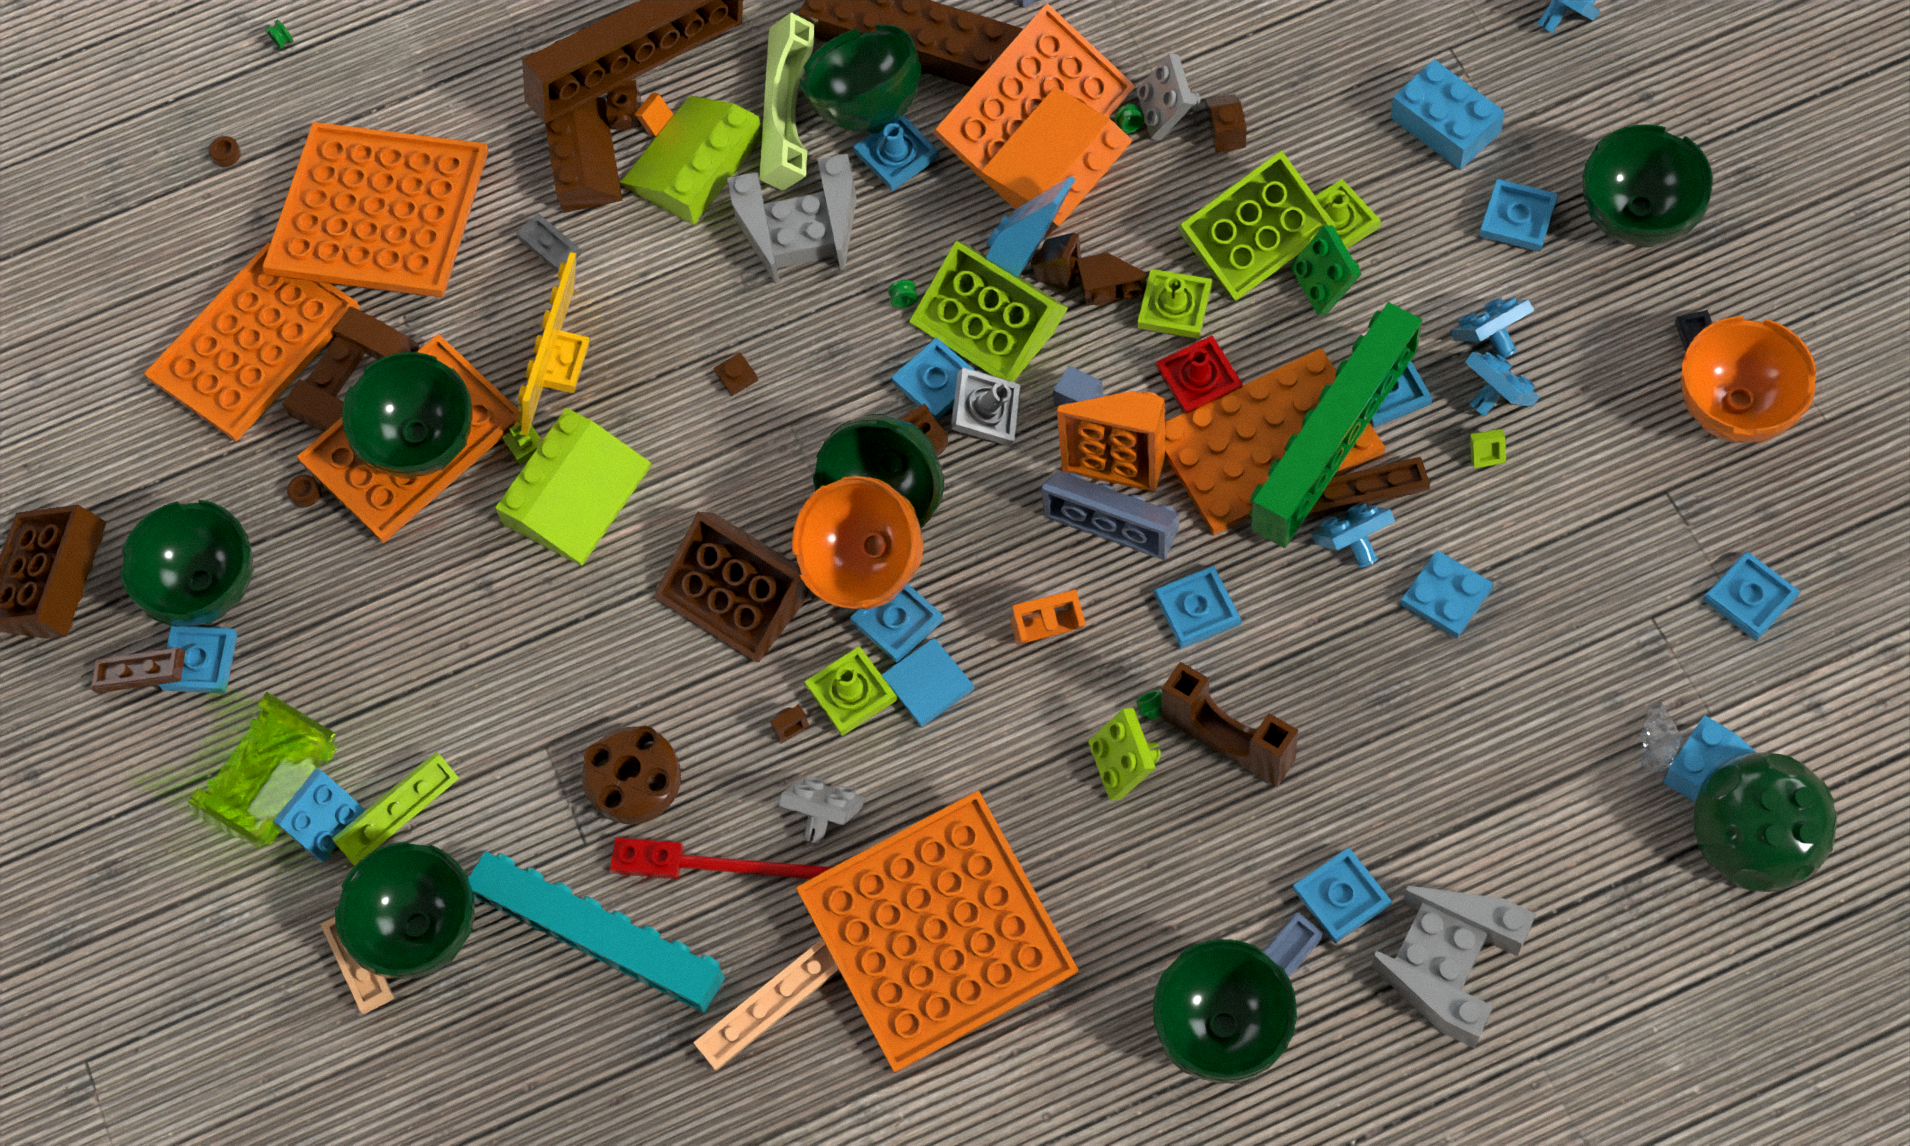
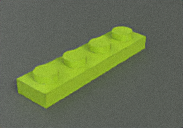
M438 752L433 753L332 838L333 842L355 866L361 859L378 848L448 789L459 777Z

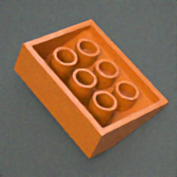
M1055 86L979 174L1016 208L1066 178L1074 177L1076 180L1045 234L1048 236L1060 227L1133 140L1111 119Z
M1129 391L1058 406L1057 418L1062 472L1076 473L1083 477L1156 492L1165 461V398L1148 391L1141 393Z

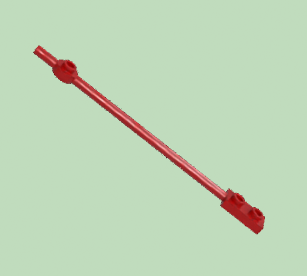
M615 837L610 866L612 874L679 879L681 868L812 879L833 868L683 855L684 847L682 843Z

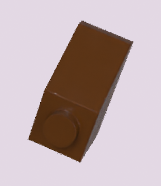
M1236 95L1205 99L1215 152L1246 148L1247 127L1241 101Z
M1069 233L1045 239L1041 250L1036 249L1031 260L1035 281L1067 292L1070 291L1078 275L1077 259L1081 258L1079 234Z

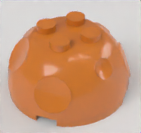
M1735 316L1712 323L1704 328L1690 343L1682 362L1681 389L1689 413L1701 424L1705 431L1731 443H1761L1771 440L1792 428L1808 411L1815 394V374L1817 371L1809 349L1794 332L1766 318L1764 322L1743 320V316Z
M861 476L843 477L841 480L827 486L823 485L815 491L805 502L798 514L792 538L793 555H796L802 573L800 577L806 586L825 602L849 609H872L893 600L905 588L914 573L917 572L924 549L921 528L911 503L887 483L878 479Z

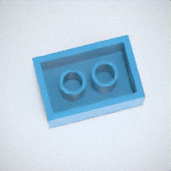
M1434 59L1393 96L1390 118L1457 169L1461 170L1501 133L1505 111Z

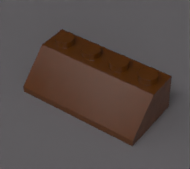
M597 97L546 123L555 189L563 213L623 201L612 134L607 119L605 99Z

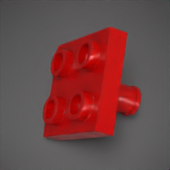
M1213 335L1156 361L1158 372L1181 410L1186 414L1243 387L1241 380Z

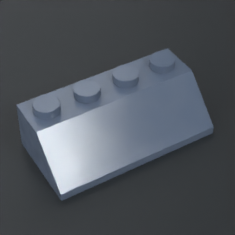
M1057 471L1042 487L1044 518L1164 561L1179 530V513H1176L1171 507L1166 505L1156 506L1145 502L1143 498L1135 494H1122L1104 483H1091L1076 473L1066 474Z

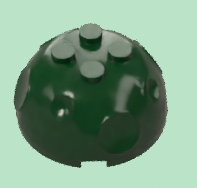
M875 24L877 31L859 34L856 28L831 39L814 52L803 67L806 72L804 80L800 79L803 94L814 111L834 126L849 130H867L869 134L880 132L883 130L884 125L905 114L914 100L921 75V65L916 46L906 30L895 25Z
M1641 124L1618 129L1601 139L1586 161L1582 176L1583 197L1593 222L1613 240L1616 239L1635 247H1654L1689 233L1705 215L1713 186V175L1709 161L1703 151L1690 138L1684 136L1682 139L1665 132L1666 127Z
M403 352L383 357L363 369L364 374L353 387L350 386L347 390L342 407L344 431L353 453L370 468L404 479L426 476L443 470L467 445L473 420L469 391L457 371L437 360V357L418 352Z
M868 414L841 424L830 434L816 456L817 462L815 474L813 475V484L815 491H817L823 485L827 486L841 480L843 477L861 476L881 480L898 491L911 503L922 529L940 506L944 491V474L942 473L934 444L918 427L910 422L886 416L885 414Z
M198 500L199 503L180 504L176 501L154 510L135 526L123 546V569L120 571V576L126 592L131 600L148 617L163 624L180 627L208 624L220 619L242 600L254 572L253 554L244 528L228 510L209 501Z
M1767 752L1746 753L1718 766L1705 785L1701 786L1694 807V831L1698 846L1710 866H1714L1728 879V882L1750 891H1781L1800 884L1816 873L1833 851L1837 812L1834 808V799L1825 782L1804 764L1783 754Z
M409 841L383 846L361 859L341 885L343 890L338 908H335L336 929L343 946L350 956L362 968L372 974L401 980L423 978L433 974L446 964L452 963L473 931L475 918V899L468 877L459 863L449 854L433 845L410 844Z
M1216 939L1205 941L1186 949L1164 970L1155 991L1153 1019L1163 1051L1179 1069L1186 1074L1194 1075L1203 1080L1234 1084L1255 1078L1271 1068L1283 1055L1294 1034L1297 1020V1004L1293 986L1286 972L1263 953L1262 949L1238 940Z

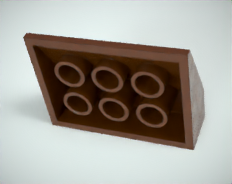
M80 505L16 513L0 556V632L45 639L67 637L68 631L73 625L76 608L82 599L83 588L88 574L93 568V560L97 548L103 539V531L107 523L105 520Z
M697 512L653 597L750 659L760 662L801 608L810 589L800 577L802 573L799 565L717 514Z

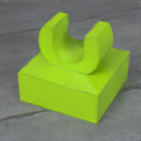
M519 423L510 428V432L502 437L519 465L529 461L542 442L532 425L528 436L521 434L522 424Z
M1502 429L1470 434L1471 463L1474 469L1506 463V440Z

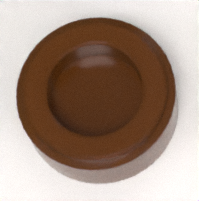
M222 136L210 144L209 155L216 165L228 167L239 160L241 149L235 139L229 136Z
M304 474L296 476L290 481L287 487V494L294 505L306 508L314 505L319 500L321 488L314 477Z

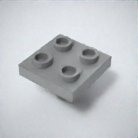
M1169 53L1136 89L1150 138L1161 141L1187 111L1195 112V109H1198L1200 105L1199 94L1189 90L1182 63L1177 54Z
M962 367L957 373L951 429L1010 446L1015 440L1020 384Z
M804 777V779L801 778L782 792L779 806L808 814L803 839L809 842L811 837H813L812 843L821 844L825 840L828 821L844 825L862 810L865 797L855 794L856 791L849 787L837 786L833 788L824 785V781L819 778Z

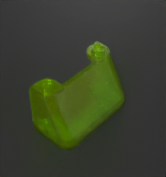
M266 692L257 704L262 711L259 713L257 720L253 718L250 721L251 729L216 778L214 780L210 778L207 781L206 785L209 790L202 791L197 788L188 800L190 807L197 816L258 848H261L264 844L267 846L272 844L280 830L273 820L316 768L318 769L323 761L329 762L338 748L334 744L336 740L334 732L269 692Z

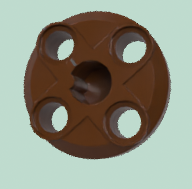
M650 726L625 727L605 735L597 743L590 745L585 751L582 770V784L585 794L595 809L612 821L629 825L648 822L661 815L677 796L681 783L679 759L670 743ZM653 742L650 748L641 750L644 744ZM609 758L606 764L597 767L602 759ZM666 782L663 789L654 791V788L659 783ZM621 799L618 806L609 808L614 800Z

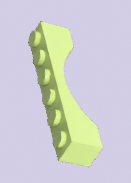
M789 13L769 28L759 180L782 191L805 178L807 169V149L802 145L797 133L795 109L800 79L804 72L803 67L813 51L814 24L793 13Z

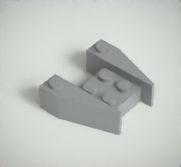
M848 153L818 159L824 192L764 204L757 172L727 178L737 224L775 284L780 283L777 268L838 256L840 270L845 269L857 200Z
M1408 885L1403 903L1419 911L1396 959L1376 950L1372 968L1441 1033L1475 1049L1490 1017L1493 1005L1463 992L1462 989L1485 942L1518 957L1532 927L1536 913L1504 898Z

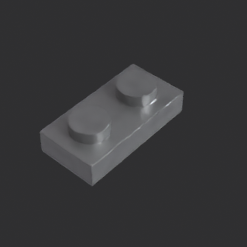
M539 213L516 232L518 239L557 272L561 262H567L570 252L576 253V259L581 255L580 248Z

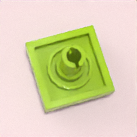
M1343 179L1315 196L1336 224L1335 230L1346 249L1381 227L1379 217Z
M1150 269L1138 318V329L1200 339L1212 289V279Z
M860 646L804 681L809 692L841 736H844L897 701L893 690Z
M1123 708L1088 740L1102 784L1110 801L1121 800L1156 769L1154 763H1157L1161 756L1160 749L1150 750V748H1157L1159 745L1156 742H1146L1134 708Z

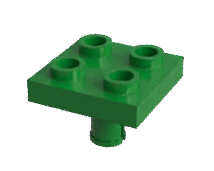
M1324 225L1290 265L1317 315H1327L1362 275L1359 264H1356L1357 261L1352 259L1333 225Z

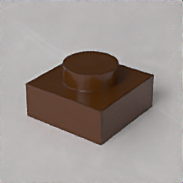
M741 352L714 368L716 376L731 397L758 381L756 373Z
M799 704L793 708L788 707L776 714L775 719L770 721L774 734L781 744L810 727L806 714Z

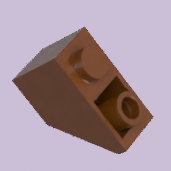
M1109 253L1077 259L1078 279L1086 307L1091 305L1102 306L1110 301L1123 298L1134 299L1141 294H1145L1147 286L1146 273Z

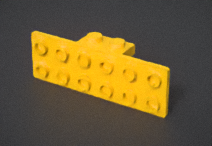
M573 252L569 253L567 262H561L558 280L561 281L559 286H553L550 296L551 311H545L542 321V328L545 330L543 336H537L534 346V353H536L535 361L529 360L527 366V386L521 385L517 403L520 404L517 422L522 423L521 434L528 436L543 387L574 394L589 347L590 337L561 331L574 292L576 253Z

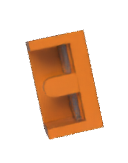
M1076 589L1012 605L1013 616L1010 618L1017 645L1079 630L1086 626Z

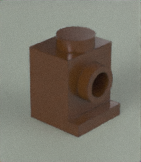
M630 80L607 92V119L611 129L627 130L641 127L640 121L635 116L636 111L641 107V95L636 80Z
M925 403L900 419L918 427L934 444L937 456L942 454L946 447L949 446L947 433L929 412Z

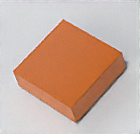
M653 92L635 113V116L648 134L652 136H657L674 115L662 97Z

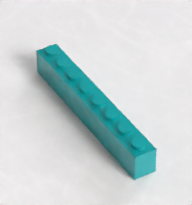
M486 851L484 852L468 878L475 899L704 1014L706 1013L725 979L719 968L720 963L705 954H702L699 958L689 953L690 948L673 939L669 943L659 938L661 934L647 925L639 928L631 924V919L619 911L613 910L611 914L601 909L602 905L589 896H584L581 899L572 895L573 890L558 881H555L552 885L544 881V876L530 867L522 870L514 866L515 861L502 853H497L494 856Z

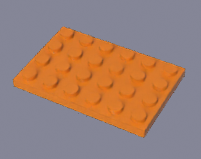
M1046 3L932 133L1016 210L1017 208L979 172L1048 93L1056 86L1109 118L1136 86Z
M269 242L144 373L147 380L235 442L244 435L336 335L333 330L350 306L358 310L360 309L356 300L330 283L266 275L262 267L271 244Z
M439 334L434 336L417 352L437 357V360L457 371L469 391L473 412L471 433L468 437L467 445L443 470L426 476L404 479L393 477L368 467L358 459L350 448L344 431L342 417L297 456L298 461L383 544L499 442L504 435L508 434L510 428L520 423L517 422L519 409Z
M1322 348L1244 384L1242 388L1187 414L1183 413L1165 422V456L1213 536L1252 518L1249 514L1253 505L1250 501L1253 491L1259 484H1265L1269 478L1267 476L1269 468L1274 460L1282 459L1286 453L1284 451L1286 443L1291 435L1299 434L1303 428L1301 426L1303 418L1308 410L1316 409L1320 403L1318 401L1320 393L1325 385H1332L1337 378L1335 377L1336 369ZM1370 423L1334 477L1385 454L1386 447Z

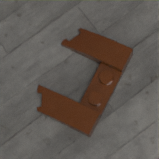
M350 306L333 330L336 338L307 380L304 382L299 379L282 405L289 416L325 432L342 417L343 401L337 399L336 396L365 354L379 360L392 354L411 352V349L418 351L420 349L419 344L387 324Z

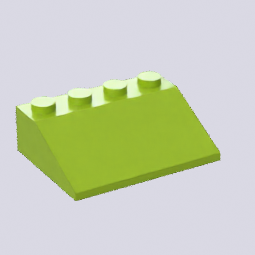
M690 95L622 179L620 184L626 189L695 225L728 183L727 178H731L761 141L762 128L759 116L734 103Z
M1280 150L1176 226V228L1193 252L1233 300L1236 301L1299 255L1324 225H1333L1334 228L1337 226L1285 153Z
M956 240L909 322L930 336L937 337L946 346L994 377L1014 382L1053 335L1068 307L1021 277H1016L985 258L986 255L970 245Z
M565 408L495 509L503 525L583 566L652 464L592 420Z

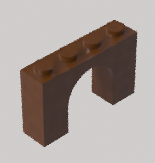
M1179 662L1162 687L1163 720L1275 786H1279L1296 759L1298 729L1270 713L1267 714L1258 729L1238 722L1221 710L1212 700L1209 694V678L1182 662Z

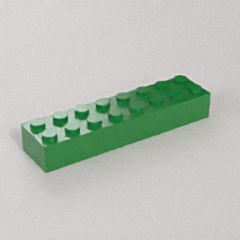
M1387 302L1381 312L1377 310L1373 314L1368 325L1370 329L1365 336L1360 335L1356 339L1352 347V356L1348 361L1346 359L1342 360L1336 370L1335 377L1337 378L1333 384L1325 385L1318 399L1320 403L1316 409L1308 410L1301 424L1303 428L1299 434L1291 435L1284 449L1286 453L1282 459L1274 460L1267 474L1269 478L1265 484H1259L1253 491L1250 498L1253 505L1249 514L1252 517V531L1286 549L1417 353L1422 325L1421 318L1390 302Z

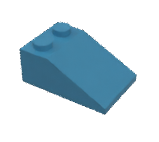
M1072 176L1066 178L1018 207L1011 217L1005 215L998 228H995L986 243L991 248L985 258L1018 277L1032 258L1035 250L1039 247L1076 179Z
M1704 715L1670 766L1663 783L1696 802L1701 786L1705 785L1718 766L1743 754L1757 752L1736 733Z

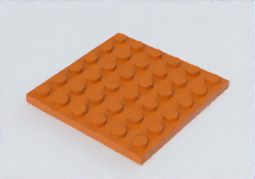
M313 122L262 267L266 275L444 298L489 152L487 144Z
M979 790L796 887L802 902L894 1074L1079 973V969Z

